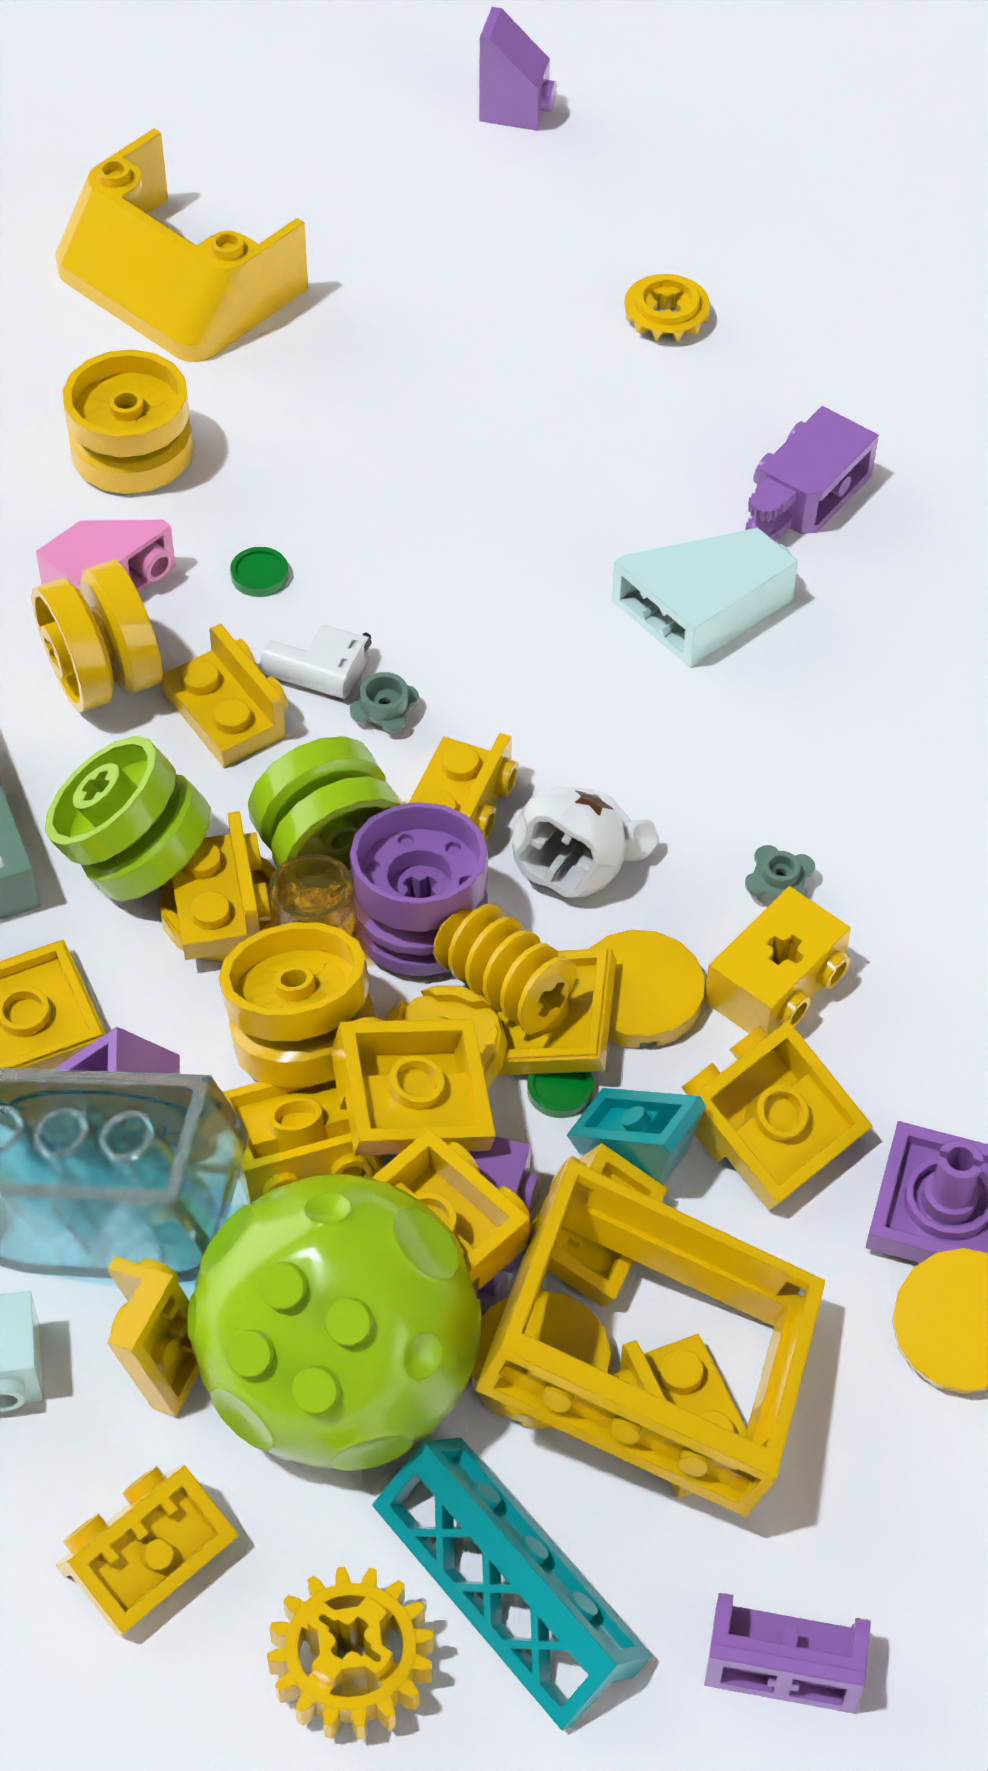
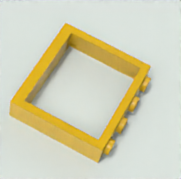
M568 1159L543 1202L475 1391L741 1516L747 1517L777 1479L826 1280ZM562 1227L774 1326L745 1437L524 1334ZM800 1288L806 1290L802 1296L799 1295Z

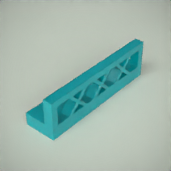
M461 1437L423 1441L372 1504V1507L561 1731L572 1728L609 1684L635 1677L653 1656ZM420 1480L435 1496V1527H420L401 1504ZM454 1519L461 1527H454ZM430 1537H436V1544L430 1539ZM454 1537H470L482 1551L483 1582L466 1581L455 1568ZM501 1574L508 1582H501ZM476 1592H483V1600ZM502 1593H518L529 1605L531 1638L514 1637L502 1623ZM549 1630L557 1639L550 1638ZM525 1649H532V1657ZM550 1650L568 1651L588 1674V1677L568 1700L551 1681Z

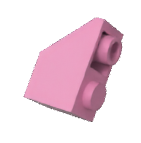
M163 519L80 520L36 551L41 585L65 577L79 591L82 571L109 560L116 559L125 568L138 592L152 582L162 579L170 569L176 566L171 525Z

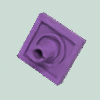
M897 1121L865 1248L919 1263L935 1253L960 1248L988 1253V1144Z

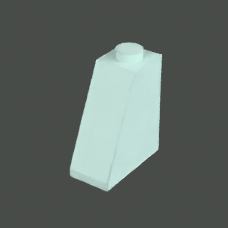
M759 528L626 554L614 560L612 601L691 668L793 601L798 560L793 557L784 545L776 543Z

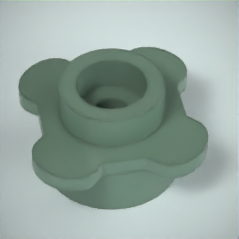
M390 672L375 673L362 682L360 699L350 705V716L358 723L369 721L377 727H382L386 732H399L406 727L405 716L409 709L418 705L419 693L416 688L407 685L405 680L397 674Z
M764 845L755 851V870L747 875L745 879V888L751 895L755 896L766 906H769L788 886H791L806 897L807 891L804 888L806 879L815 872V862L810 856L806 854L795 856L787 851H779L773 845ZM775 873L784 874V875H786V876H779V875H776Z

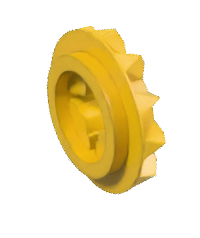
M674 274L651 275L635 282L626 292L624 299L625 320L634 322L636 333L651 331L656 341L662 335H671L675 340L679 341L684 332L698 334L701 323L708 321L710 299L706 291L689 278ZM660 307L663 311L659 312L657 308ZM672 307L676 308V312H673L669 309H671Z

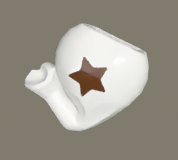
M557 786L537 793L522 809L514 827L512 849L514 860L520 872L531 882L550 887L564 897H586L603 889L619 872L624 861L635 862L650 856L658 844L659 836L653 821L648 819L632 821L611 796L601 791L580 787Z

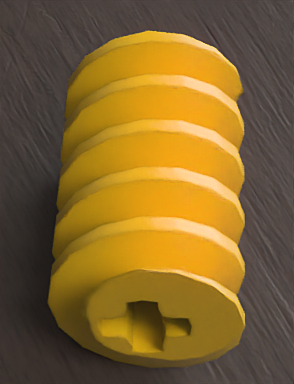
M494 903L484 904L474 910L462 909L452 914L440 925L434 939L433 954L436 962L448 971H451L452 975L461 982L468 984L469 988L476 994L482 995L491 1006L499 1011H503L505 1017L520 1025L522 1030L529 1035L542 1032L554 1023L562 1012L564 1004L575 984L577 975L575 964L565 956L559 957L556 949L547 943H541L540 937L529 929L523 930V926L512 916L506 917L505 911Z

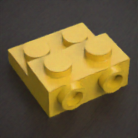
M428 1016L420 1020L383 1021L376 1017H364L354 1021L339 1023L331 1049V1057L340 1110H347L354 1156L400 1154L429 1128L448 1145L451 1142H456L467 1151H490L496 1134L474 1019H448L444 1016Z
M789 1020L769 1035L759 1025L729 1049L737 1059L733 1064L720 1072L712 1062L681 1087L686 1095L700 1096L706 1105L695 1133L696 1138L716 1163L724 1157L730 1161L768 1211L782 1202L873 1127Z
M335 1080L310 1087H277L260 1081L219 1092L230 1109L229 1116L221 1123L232 1149L237 1175L249 1204L274 1188L310 1176L347 1174L372 1178L384 1167L382 1155L354 1156L347 1110H340Z
M430 1128L372 1177L406 1191L436 1213L448 1226L464 1250L465 1254L463 1256L472 1284L478 1290L528 1246L530 1241V1214L524 1202L516 1193L505 1186L497 1189L480 1174L476 1161L464 1147L456 1142H451L448 1145Z

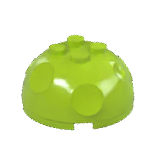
M347 1174L310 1176L274 1188L251 1204L243 1205L225 1221L211 1239L202 1256L194 1293L190 1296L187 1314L188 1338L192 1343V1350L202 1382L210 1394L212 1405L221 1419L237 1436L251 1446L267 1451L282 1460L314 1468H335L342 1471L364 1470L388 1463L402 1456L413 1445L430 1435L455 1407L464 1392L475 1366L481 1337L480 1299L476 1297L463 1256L465 1252L456 1237L436 1213L419 1199L389 1183L363 1176Z

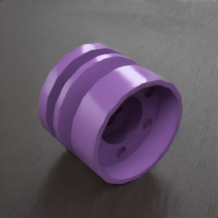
M414 802L391 806L370 817L357 831L352 843L350 867L351 882L354 890V927L357 939L362 950L374 963L395 973L423 977L449 972L436 962L433 954L434 939L440 925L452 914L462 909L474 910L484 904H488V894L486 891L488 850L482 831L467 815L445 805Z

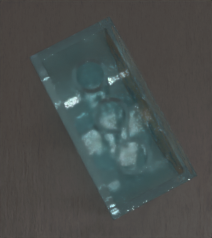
M0 1068V1266L32 1274L113 1279L107 1268L114 1256L138 1264L143 1258H150L174 1270L180 1278L179 1282L196 1280L202 1256L211 1239L228 1218L249 1140L246 1127L212 1075Z

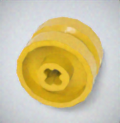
M134 349L105 352L90 358L70 373L62 390L73 466L85 481L101 490L116 493L149 492L171 483L187 469L194 452L185 377L173 362L152 352Z
M116 559L84 569L80 580V591L65 577L32 588L31 601L41 640L59 684L77 712H85L111 702L114 681L127 693H135L161 683L163 670L155 633L134 583L125 568Z
M319 922L287 923L264 929L240 942L223 961L218 977L229 1018L228 1024L239 1066L255 1080L277 1087H310L335 1080L331 1049L339 1023L354 1021L364 1017H376L374 1004L368 992L370 981L366 959L359 941L341 928Z

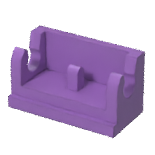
M718 1593L704 1686L856 1714L865 1687L871 1620L855 1617L854 1624L851 1627L733 1606L734 1595Z

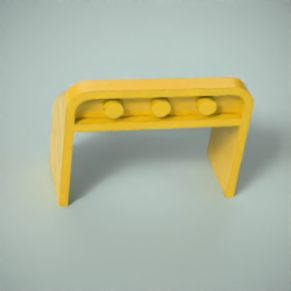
M155 128L91 169L55 254L58 275L64 283L176 358L187 362H200L212 358L308 290L305 222L299 218H295L259 244L243 234L226 230L208 237L196 246L147 214L168 200L162 134Z

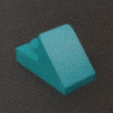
M602 1088L567 1133V1137L577 1152L583 1155L602 1143L663 1185L689 1150L706 1105L701 1097L696 1095Z

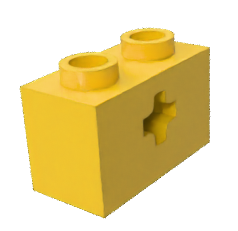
M788 886L708 965L704 1002L747 1033L752 1032L761 1025L769 1035L787 1020L795 1027L806 1014L811 998L822 987L828 990L832 989L847 971L851 960L846 955L851 927L791 886Z

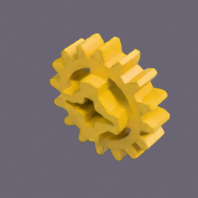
M345 1566L337 1567L335 1585L327 1588L314 1575L307 1579L309 1599L304 1602L297 1597L287 1595L283 1603L285 1615L290 1623L284 1621L271 1622L269 1628L271 1643L278 1648L267 1653L269 1674L282 1676L275 1683L276 1695L280 1704L299 1698L295 1707L296 1722L304 1726L312 1721L316 1715L323 1717L325 1737L333 1739L338 1732L341 1722L352 1723L353 1732L357 1740L366 1738L367 1721L377 1718L387 1730H392L396 1727L394 1706L399 1703L405 1708L416 1710L420 1705L419 1690L413 1682L431 1683L433 1676L432 1661L424 1657L434 1652L433 1630L419 1629L425 1622V1607L422 1602L411 1603L403 1607L405 1584L400 1580L392 1583L385 1591L379 1589L377 1569L369 1568L364 1574L361 1583H351ZM392 1629L396 1631L403 1648L399 1664L393 1660V1652L385 1647L389 1642V1633ZM304 1641L310 1644V1652L317 1656L312 1663V1673L309 1676L304 1672L299 1660ZM359 1646L364 1647L365 1654L363 1656L354 1652ZM340 1648L347 1652L343 1659L339 1658L337 1654Z

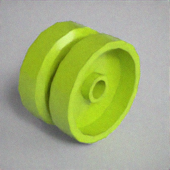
M132 736L117 740L97 751L73 771L57 791L47 811L45 832L50 841L71 862L81 864L86 876L108 898L127 901L143 897L161 887L187 864L201 846L210 826L211 806L185 776L176 774V770L169 759L150 739Z
M346 736L319 738L295 747L267 768L255 782L248 799L249 819L261 840L272 851V859L285 882L297 894L313 898L336 896L353 890L350 851L355 834L370 817L391 806L403 805L396 792L386 782L384 772L363 742Z

